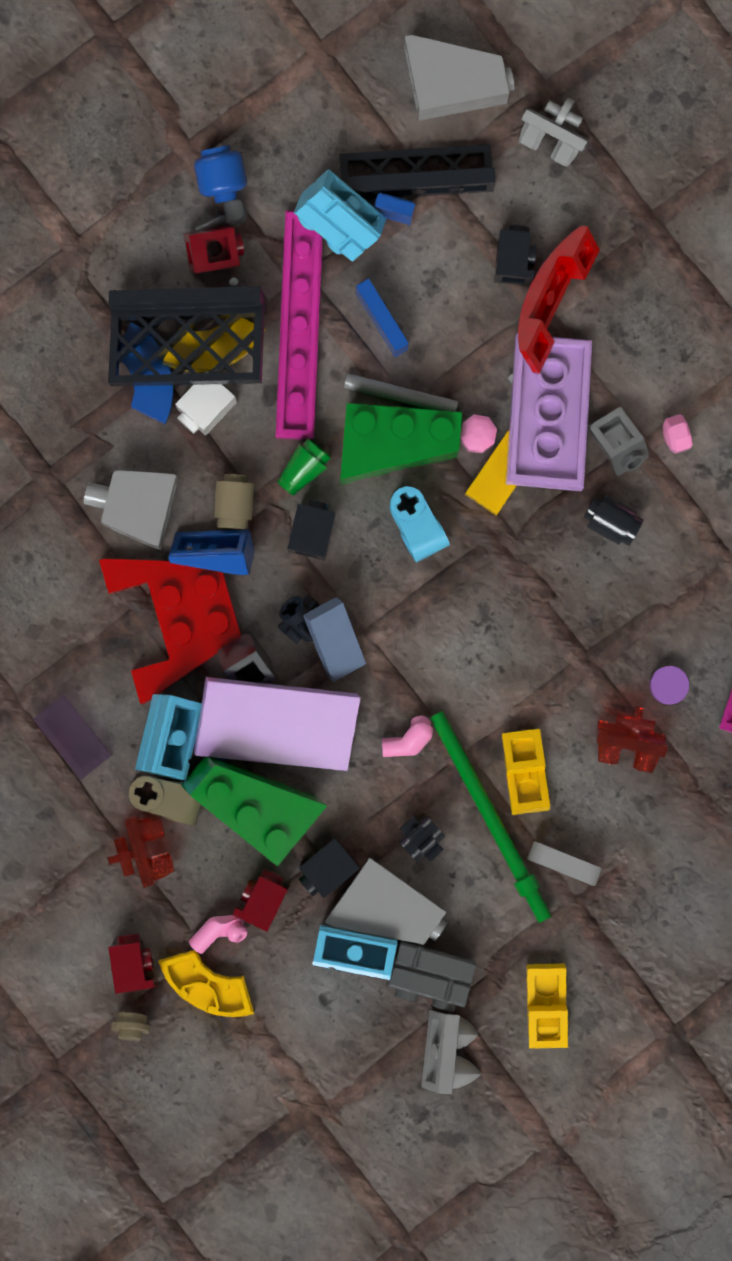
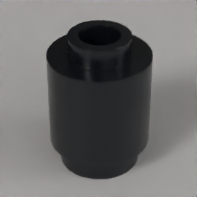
M607 494L601 500L594 497L584 515V518L590 520L587 525L588 529L618 545L622 542L627 546H630L644 519L636 515V510Z

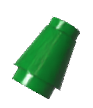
M308 438L303 444L299 443L277 483L288 493L295 496L298 491L328 468L326 464L332 457L313 440Z

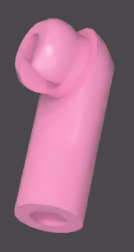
M422 715L416 716L411 720V727L403 737L382 738L383 757L417 755L432 739L433 727H431L430 719Z
M233 915L211 917L189 940V944L195 951L203 954L218 937H228L231 942H241L246 938L248 929L244 925L243 920Z

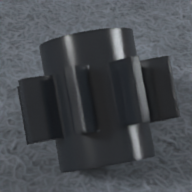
M309 594L304 599L299 596L288 599L280 609L279 615L283 621L278 625V628L295 644H298L301 639L305 642L313 641L303 615L319 607L320 604Z
M412 816L399 828L405 835L398 843L417 863L424 856L432 862L444 850L438 843L446 836L427 816H424L419 822Z

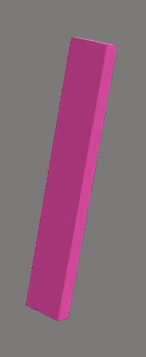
M285 211L276 439L307 440L310 438L314 440L323 237L315 230L311 231L303 227L294 211Z

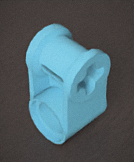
M406 486L394 492L390 500L389 509L400 530L401 537L416 563L450 546L441 524L436 516L433 515L424 496L418 489ZM405 495L408 500L414 498L417 501L413 507L414 514L409 515L406 510L400 512L397 509L401 503V496Z

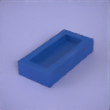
M368 278L356 286V296L394 358L408 351V341L370 279Z

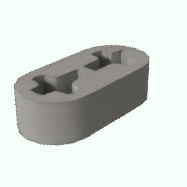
M535 841L527 858L530 861L593 886H596L602 868Z

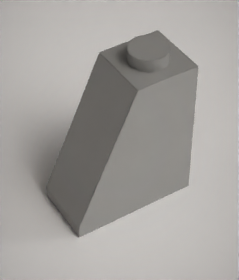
M415 35L405 36L404 51L418 121L507 104L509 91L514 90V79L511 68H504L502 56Z
M370 857L325 919V923L331 927L418 944H425L428 938L435 941L448 922L442 919L447 913L444 909Z

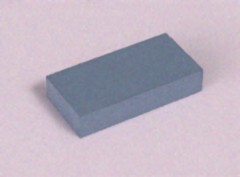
M335 597L303 615L325 673L332 682L366 664L345 606L340 599Z

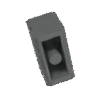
M400 940L388 985L396 989L394 994L396 997L417 1002L418 995L433 999V1007L454 1012L456 1006L465 1008L476 967V960Z

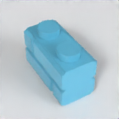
M329 169L301 194L294 211L303 227L311 231L315 230L327 241L329 248L333 252L345 255L352 262L366 248L368 249L379 239L386 221L385 216Z
M153 694L135 770L169 779L186 780L190 766L188 760L192 757L202 704L172 695Z
M320 924L313 965L325 968L334 967L335 970L390 980L397 939Z

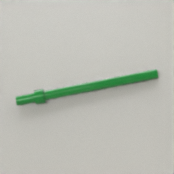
M444 711L430 717V720L516 880L513 885L520 898L525 897L538 923L547 920L552 915L538 890L541 886L534 873L530 874Z

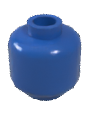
M230 145L200 151L201 157L197 158L194 162V171L200 194L205 197L214 196L215 203L238 199L236 191L244 189L247 185L241 153L231 150Z

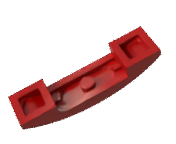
M587 226L577 228L556 247L537 272L526 294L519 318L518 344L521 354L533 373L540 374L555 343L547 328L571 279L585 280L600 251Z

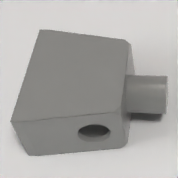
M114 470L110 487L92 482L88 483L84 504L104 509L101 523L105 527L155 549L162 550L179 479L176 475L167 473Z

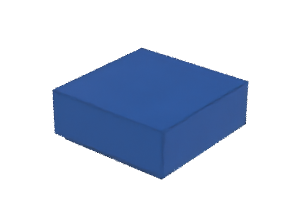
M378 193L374 208L385 216L386 219L411 225L415 204L409 200Z

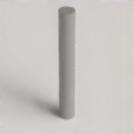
M347 373L344 384L345 389L428 410L456 412L458 401L349 373Z

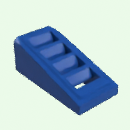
M250 530L175 532L169 553V561L173 564L218 572L249 575L254 558V546ZM187 546L193 547L192 550H186Z

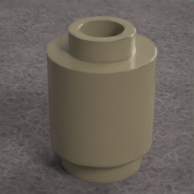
M224 474V481H216L214 518H218L217 528L248 530V520H252L254 484L247 483V475Z

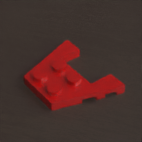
M99 560L109 594L148 584L169 659L131 670L141 705L151 701L153 694H160L168 687L180 681L191 671L216 656L219 649L241 636L223 572L173 564L170 561Z

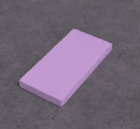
M517 333L514 345L506 485L582 491L584 489L592 340L551 336L555 343L540 374L532 372L521 354Z
M206 677L194 748L195 755L347 771L360 696L356 693Z

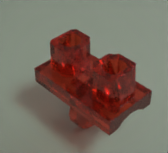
M634 706L631 716L618 713L615 724L598 720L596 727L598 761L611 765L618 764L621 749L635 751L632 763L633 768L638 771L653 773L659 757L665 758L668 748V745L665 744L666 735L655 733L656 721L643 719V707Z
M138 816L124 820L132 851L128 850L125 837L114 839L118 855L107 857L108 864L120 862L123 876L125 877L135 874L131 861L132 858H135L143 888L155 885L158 879L175 872L170 852L150 857L146 842L166 837L161 818H144L140 820Z

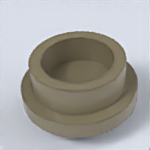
M117 1013L116 1022L111 1024V1030L119 1032V1039L139 1041L142 1038V1034L150 1033V1026L147 1025L148 1016L138 1013Z

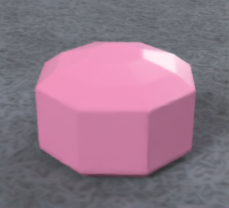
M474 414L462 423L460 441L467 451L482 454L495 444L497 428L489 417Z
M679 414L666 418L662 425L663 437L670 451L677 454L690 450L693 446L692 438L684 416Z

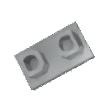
M569 97L563 107L552 101L548 102L544 111L557 117L555 121L530 108L529 110L526 109L521 119L525 123L518 142L537 151L546 133L559 139L550 158L565 167L571 164L579 151L583 152L590 140L563 126L567 122L578 128L583 120L581 116L571 112L575 101Z

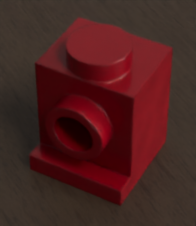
M225 226L183 233L189 271L196 274L240 266L239 256L244 255L242 237L240 233L234 232V227ZM211 241H217L220 246L219 252L215 255H210L207 251V246Z
M264 868L257 882L249 880L240 898L241 901L246 903L244 909L237 906L232 915L268 932L289 889L282 885L285 878Z
M140 933L116 937L117 944L108 947L115 994L154 988L157 985L156 977L148 978L147 972L154 970L150 947L144 948L143 940L140 939Z

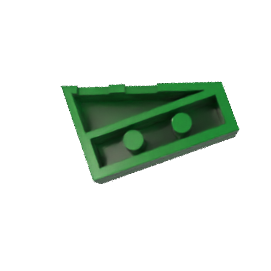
M346 403L340 486L357 480L386 475L394 471L411 469L456 458L460 447L462 412Z
M204 757L181 784L192 798L276 866L281 863L327 807L316 795L288 787L278 781L269 780L212 757Z

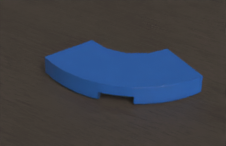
M130 322L123 338L129 343L143 329ZM150 335L135 348L146 361L160 349L159 345ZM120 342L121 351L125 346ZM132 353L121 361L131 375L143 365ZM164 355L153 368L159 374H170V367L162 364L165 358ZM148 371L145 375L153 374L150 371ZM174 385L134 386L131 408L166 425L173 406Z

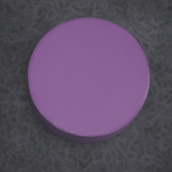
M665 666L653 673L649 682V690L653 698L659 703L672 705L686 697L689 690V680L681 669L674 666Z

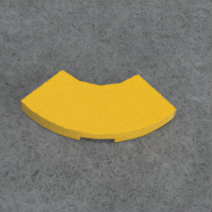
M240 318L230 329L243 340L254 329V323ZM220 325L211 330L196 331L195 333L205 341ZM225 332L211 348L223 359L238 343ZM187 333L173 349L185 360L200 344ZM254 341L248 345L252 350ZM243 350L230 364L238 362L248 353ZM205 351L191 367L196 372H209L219 362ZM167 352L162 364L176 369L181 363L170 352Z
M195 950L158 960L170 986L181 998L207 1013L223 1017H241L255 1013L244 975L228 977L214 972L203 963L199 953Z

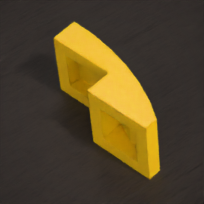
M540 729L502 733L511 814L549 811L550 800Z
M565 963L526 964L529 1048H568Z

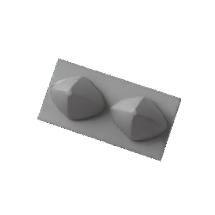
M429 1010L422 1088L438 1094H452V1089L468 1085L481 1075V1072L473 1063L456 1055L457 1049L467 1046L478 1036L474 1026L466 1019L460 1017V1015L443 1010Z

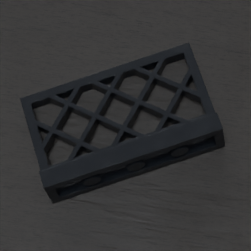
M261 286L109 290L108 305L112 312L108 384L111 387L262 383L264 314H267V298ZM254 317V329L243 340L230 329L240 318ZM213 318L220 326L204 341L192 329L202 319ZM220 318L228 319L225 322H223ZM165 319H175L182 328L166 342L155 329ZM182 319L190 320L187 323H185ZM138 320L145 328L128 343L121 336V321ZM227 332L238 345L222 359L211 346ZM189 333L200 346L184 360L173 347ZM152 334L163 346L146 361L135 348ZM254 341L252 350L248 345ZM120 342L125 346L121 351ZM243 350L253 358V371L250 373H236L229 366ZM207 351L219 363L209 373L198 374L191 365ZM167 352H170L181 364L170 374H159L153 366ZM130 353L143 364L132 375H119V363ZM223 369H226L229 373H220V372H221ZM185 370H188L191 374H182V373H183ZM148 371H150L153 375H145V374H146Z

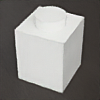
M222 384L193 385L175 404L181 413L177 419L193 434L199 429L206 436L237 401L235 396Z

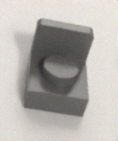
M621 406L588 426L591 436L610 460L612 470L617 476L639 468L648 459L649 454L644 437Z

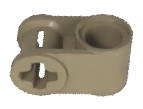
M141 776L135 779L129 788V799L135 808L161 815L162 818L196 826L201 804L181 786L183 782L168 781L153 776ZM145 782L152 783V790L157 792L156 799H149L147 804L140 803V796L135 794L136 787L143 788Z

